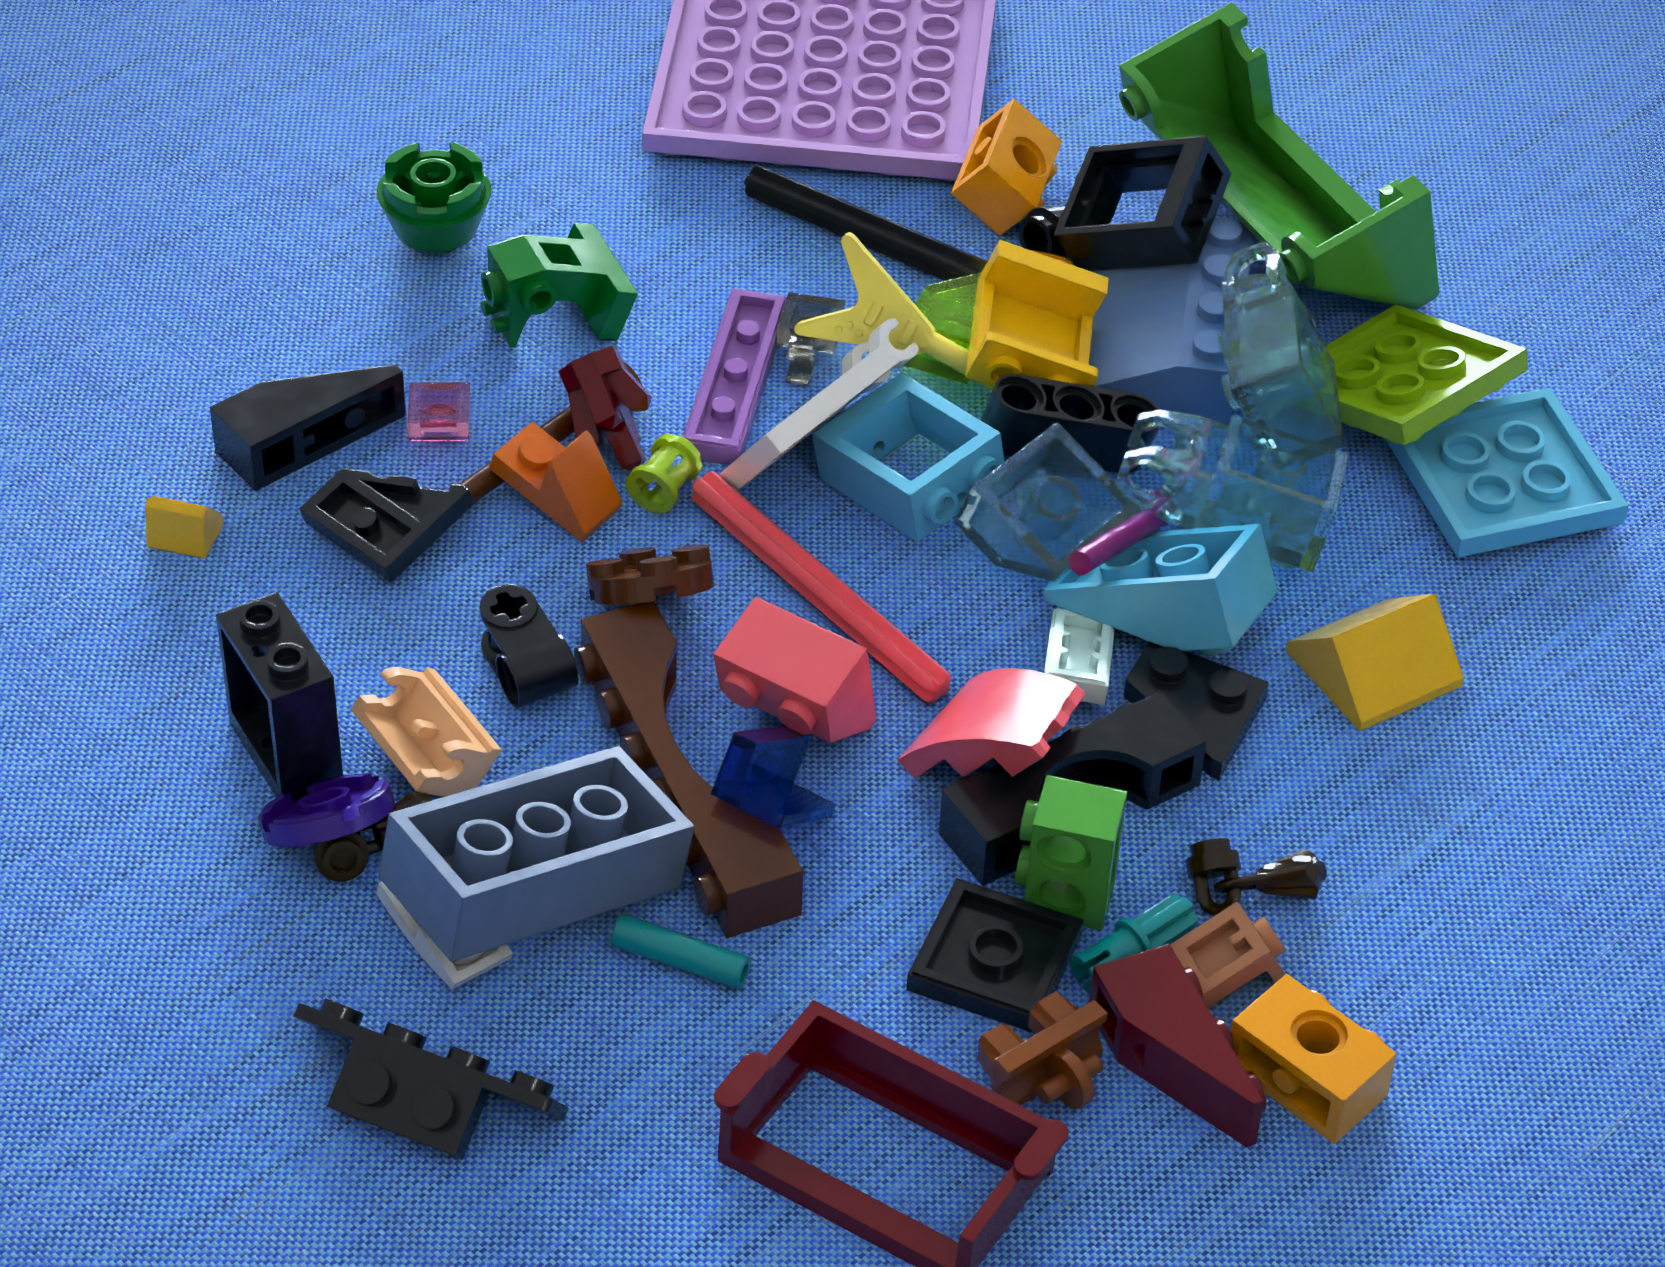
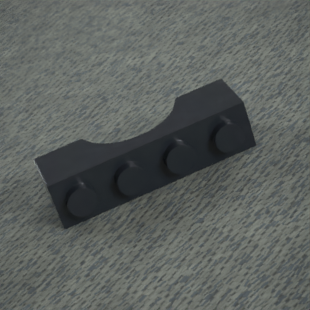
M1160 691L1136 703H1126L1115 712L1085 726H1077L1067 730L1060 737L1047 742L1051 748L1042 759L1014 777L998 764L976 775L964 776L955 781L951 786L942 789L939 835L982 886L987 885L1016 871L1022 845L1030 846L1031 842L1019 839L1022 817L1027 800L1039 802L1047 775L1127 791L1126 800L1148 810L1200 786L1207 741Z

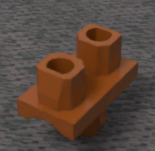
M1055 991L1038 1001L1030 1011L1028 1027L1035 1035L1023 1041L1008 1025H1003L1002 1023L982 1034L979 1039L977 1060L993 1080L992 1091L1020 1106L1036 1096L1046 1105L1060 1098L1061 1101L1073 1109L1082 1108L1092 1102L1095 1096L1092 1077L1103 1071V1064L1100 1060L1103 1048L1099 1039V1027L1107 1021L1108 1013L1095 1000L1078 1009Z

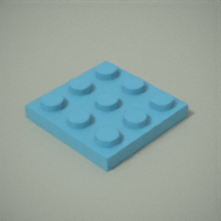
M1551 388L1475 402L1465 408L1461 414L1447 419L1424 433L1419 440L1408 443L1405 446L1392 443L1385 438L1457 558L1625 523L1629 508L1628 503Z

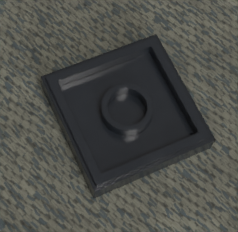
M956 878L907 975L906 990L1032 1032L1028 1027L1029 1013L1038 1001L1057 990L1070 962V958L1073 956L1082 936L1084 920Z

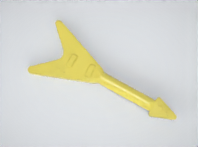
M846 233L841 239V244L858 292L857 304L848 309L802 320L796 324L794 328L795 333L800 336L858 345L862 342H868L871 333L883 322L895 318L899 325L889 333V341L894 348L904 350L909 345L915 343L919 348L917 354L925 353L966 375L969 350L936 333L931 322L853 233ZM978 382L979 384L987 387L988 389L993 390L992 386Z

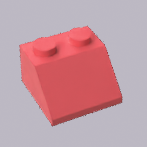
M754 597L713 653L720 690L731 701L744 708L755 706L778 717L782 724L795 733L801 735L811 733L832 743L871 729L877 720L867 648L761 598Z

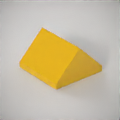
M1436 594L1389 598L1286 642L1285 651L1359 731L1462 687L1464 676Z

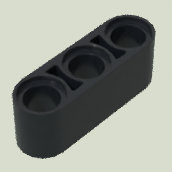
M1008 374L996 381L980 420L1001 433L1003 454L1006 456L1130 474L1142 466L1161 425L1162 415L1159 408L1152 401L1138 394L1019 374Z

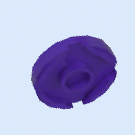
M369 773L342 775L314 782L312 786L306 787L308 795L296 802H293L291 793L278 796L264 806L258 816L263 838L269 845L279 847L305 846L333 840L377 823L392 812L395 800L390 782L387 779L382 778L380 780L379 776H373Z

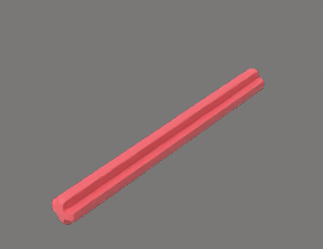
M707 472L702 478H696L692 484V489L694 490L692 500L854 641L867 648L869 654L926 703H934L941 696H946L950 690L949 683L951 680V674L716 472Z

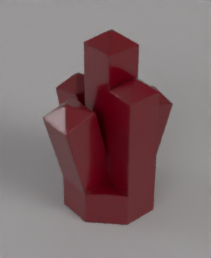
M610 346L591 352L570 362L559 370V375L568 393L576 438L587 430L592 435L597 447H600L604 443L602 430H605L622 469L632 471L633 468L643 465L647 459L639 444L641 437L628 408L633 412L646 411L649 408L652 396L626 369L618 348Z

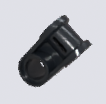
M512 584L496 586L487 591L480 602V616L487 628L482 636L481 650L484 658L498 677L502 689L512 706L519 708L577 686L579 680L578 670L571 649L563 636L556 632L536 601L535 596L528 589Z

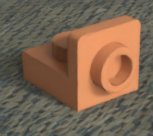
M1238 901L1170 944L1184 968L1190 967L1197 975L1202 988L1203 1000L1208 1008L1265 971L1268 972L1274 983L1285 975L1275 959L1286 952L1285 947L1264 916L1252 923Z

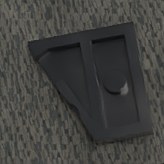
M342 468L299 509L307 525L391 583L455 523L474 502L469 489L464 485L451 483L449 491L419 488L416 478L396 475L377 477L368 471Z
M1149 641L1126 678L1124 697L1129 702L1136 703L1161 691L1207 741L1202 770L1210 777L1220 780L1267 697L1269 682L1173 647H1162Z

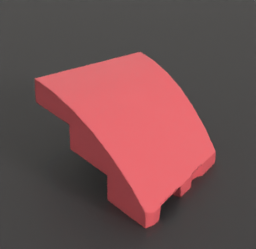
M1009 668L982 672L969 679L897 761L914 778H917L945 759L964 777L994 758L1014 777L1045 756L1051 748L1047 741L1065 726L1070 718V714L1078 706L1085 692L1076 683L1033 670Z

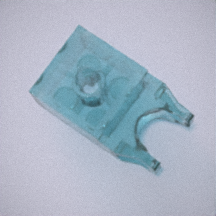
M1263 241L1236 251L1226 266L1222 282L1225 332L1218 334L1219 347L1229 370V373L1222 375V386L1229 405L1233 410L1242 409L1245 414L1246 429L1253 446L1256 449L1264 447L1276 469L1343 447L1344 438L1335 362L1316 329L1315 321L1309 308L1300 300L1291 282L1289 283L1286 267L1275 248ZM1260 260L1268 261L1266 274L1257 273L1240 279L1241 273L1249 264Z
M1155 410L1138 414L1127 445L1131 451L1125 453L1115 481V485L1130 502L1151 512L1154 516L1165 522L1186 529L1261 524L1270 562L1283 568L1293 569L1298 567L1313 573L1338 509L1349 457L1348 453L1233 414L1229 425L1200 415L1167 410ZM1156 425L1169 429L1176 440L1175 448L1147 447L1142 439L1143 431L1148 427ZM1144 464L1148 469L1162 475L1165 478V482L1154 490L1141 489L1132 482L1129 474L1130 470L1136 465Z

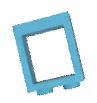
M900 373L812 433L820 480L916 542L947 523L952 517L986 493L991 492L996 486L1007 479L1001 433L903 373ZM918 433L951 453L912 481L879 461Z

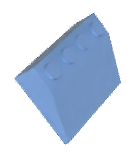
M1225 217L1214 218L1198 263L1091 270V272L1109 278L1107 295L1093 317L1089 365L1098 369V379L1094 387L1144 396L1159 408L1163 419L1230 427L1238 376L1253 234L1240 221Z

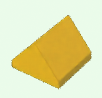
M151 496V498H147L145 504L147 547L205 559L223 526L225 517L221 516L220 512L206 506Z

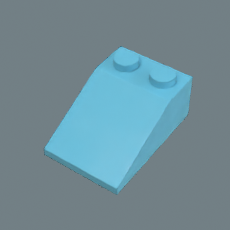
M1261 524L1156 531L1086 575H1078L1073 572L1068 562L1043 589L1046 602L1162 647H1173L1181 651L1200 650V653L1203 655H1217L1225 653L1237 645V642L1259 617L1278 590ZM1092 536L1086 542V544L1098 538L1099 536Z

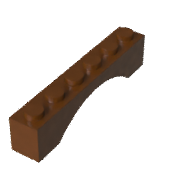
M655 602L637 603L581 619V646L574 648V659L582 683L584 685L592 683L597 692V706L607 729L616 728L620 736V747L695 826L686 866L689 867L694 877V891L705 916L714 915L725 938L801 916L803 870L778 824L747 811L718 793L693 770L674 741L666 720V711L676 688V640Z

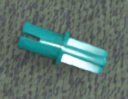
M1172 894L1133 920L1129 918L1118 920L1115 923L1114 932L1070 958L1071 971L1077 982H1081L1090 975L1091 980L1083 986V989L1090 994L1094 966L1171 944L1193 930L1198 923V917L1193 910L1192 903L1186 897Z

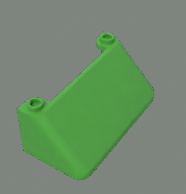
M1232 2L1119 65L1123 90L1119 92V99L1123 109L1133 121L1140 119L1160 140L1207 135L1231 171V176L1221 202L1279 260L1283 272L1292 283L1298 284L1301 282L1307 288L1389 305H1399L1414 310L1421 308L1438 297L1439 284L1431 191L1414 175L1403 181L1396 179L1379 189L1380 210L1376 212L1274 113L1266 52L1260 46L1254 50L1247 46L1241 34V29L1248 26V18Z

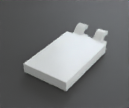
M895 318L886 320L871 333L868 342L858 344L844 356L842 360V376L765 434L724 469L719 476L735 490H740L860 394L875 390L888 379L891 370L901 368L917 354L918 346L913 343L904 350L894 348L889 341V333L899 323ZM869 351L868 355L861 360L862 356Z

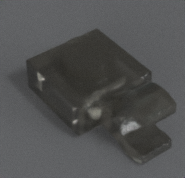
M788 292L777 326V346L788 347L787 359H790L786 383L809 386L813 375L816 352L834 354L838 343L837 341L797 335L794 330L796 324L802 320L844 310L846 300Z

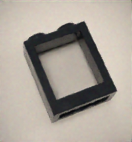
M1207 135L1089 146L1063 213L1058 220L1054 236L1077 267L1088 271L1198 263L1230 179L1231 171ZM1166 189L1154 221L1110 224L1122 193Z
M275 592L216 614L230 725L275 797L291 793L293 802H296L308 795L306 787L312 786L314 782L342 776L343 769L334 676L279 593ZM272 743L273 748L269 749L267 744Z

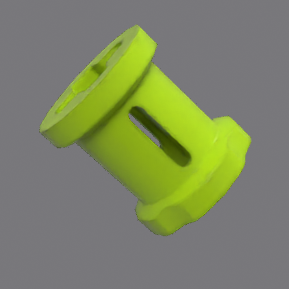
M671 434L659 436L651 447L652 456L644 465L633 468L626 479V488L636 504L652 513L664 514L670 511L678 500V490L684 482L694 480L703 468L700 452L693 443L682 436ZM681 456V462L676 466L672 465L676 457ZM655 481L657 485L652 491H648L649 484Z

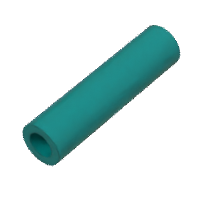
M627 914L620 915L612 932L611 945L738 990L744 985L750 970L751 957Z

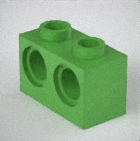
M1050 775L1046 776L1039 802L1027 800L1020 827L1019 839L1031 842L1030 846L1022 845L1015 875V884L1026 886L1025 901L1083 919V927L1103 931L1116 881L1127 791Z

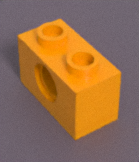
M1012 99L978 126L951 194L995 233L1001 236L1015 224H1021L1031 210L1043 207L1045 201L1041 196L1045 186L1057 171V166L1054 162L1062 140L1016 99Z
M1287 973L1232 1021L1230 1033L1234 1043V1052L1246 1072H1254L1261 1081L1265 1094L1334 1145L1388 1095L1397 1053L1388 1047L1376 1033L1360 1027L1332 1007L1323 995L1314 990L1307 989Z

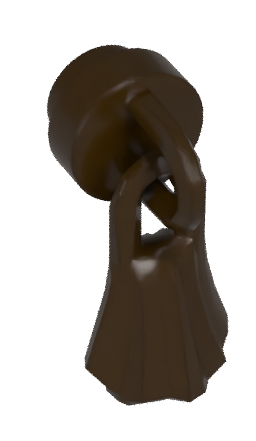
M411 792L395 803L392 812L429 802L433 799L427 793ZM388 815L377 823L357 832L333 840L315 843L313 845V857L320 873L326 878L338 882L348 881L360 875L367 866L369 855L383 851ZM371 828L375 840L366 843L360 832Z
M1226 838L1204 840L1190 845L1191 857L1185 860L1188 878L1194 882L1196 900L1204 912L1213 916L1235 902H1239L1242 890L1255 889L1271 895L1316 899L1321 885L1327 877L1324 862L1320 861L1306 848L1270 864H1265L1254 875L1238 877L1237 872L1241 870L1239 852L1231 850L1230 840ZM1224 877V880L1214 885V891L1227 892L1224 903L1216 904L1211 899L1207 879Z

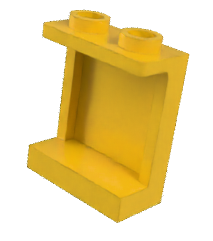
M999 240L977 282L965 378L994 387L1000 377L1008 374H1019L1094 387L1098 379V369L1089 365L1093 317L1107 295L1109 278Z

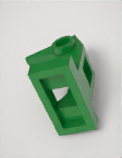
M574 222L568 238L521 235L487 246L488 271L481 274L482 289L486 301H482L480 306L484 316L491 314L493 317L491 319L493 332L495 334L501 332L510 347H516L522 330L531 315L545 313L552 308L556 301L565 300L577 304L598 339H619L638 292L594 224Z

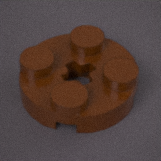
M708 545L676 548L672 550V556L657 557L656 548L654 547L629 549L619 552V559H604L586 563L590 601L595 600L596 604L620 605L657 601V595L676 591L678 598L697 594L714 587L712 562Z

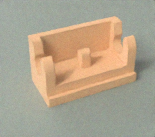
M392 667L383 670L380 675L389 685L397 686L395 691L385 698H378L376 695H360L350 710L416 792L446 797L476 788L501 753L502 749L435 669L426 667L423 672H418L401 667Z

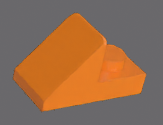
M532 421L492 456L489 467L491 471L580 542L588 538L621 508L623 501L592 435L587 430L567 447H564Z

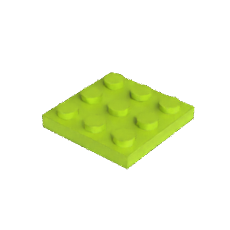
M1393 305L1274 375L1273 383L1275 397L1301 406L1304 410L1313 411L1338 420L1349 427L1362 429L1386 438L1392 443L1405 446L1408 443L1419 440L1424 433L1447 419L1461 414L1465 408L1486 395L1500 390L1507 382L1529 369L1526 348L1399 305Z

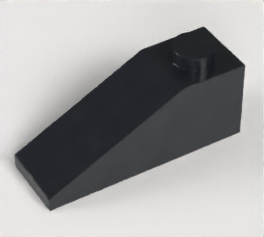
M397 365L260 382L210 407L215 452L254 491H257L405 417L403 370Z

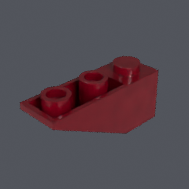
M1170 944L1094 966L1089 1002L1095 1000L1108 1013L1107 1021L1100 1025L1099 1031L1117 1062L1245 1147L1255 1145L1261 1114L1266 1110V1096L1261 1081L1254 1072H1246L1234 1052V1043L1229 1028L1222 1019H1214L1203 1000L1202 988L1197 975L1190 967L1184 968Z

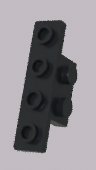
M324 999L320 1011L298 1003L293 1015L315 1028L353 1042L327 1107L457 1158L463 1159L489 1094L560 1121H564L569 1109L550 1098L554 1085L517 1070H514L510 1082L486 1074L490 1061L450 1046L446 1058L425 1051L423 1047L427 1037L387 1022L383 1034L360 1026L364 1014L340 1003Z

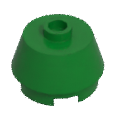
M420 142L398 149L385 161V174L377 186V199L397 237L408 247L429 253L447 252L464 246L476 234L489 202L492 189L488 176L483 172L482 160L475 152L465 146L449 142L450 151H420Z

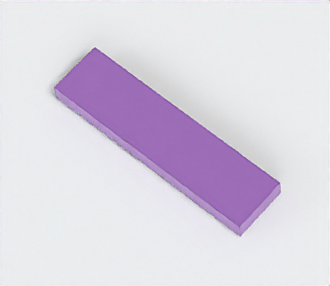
M740 289L731 290L683 437L693 443L700 452V460L730 465L745 452L788 315L789 297Z

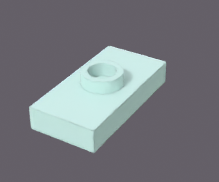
M1053 609L1044 673L1076 683L1085 692L1081 700L1082 702L1105 705L1115 628L1069 610Z

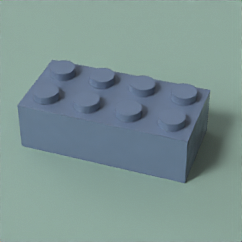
M620 746L389 813L378 877L449 961L454 962L681 888L695 826Z

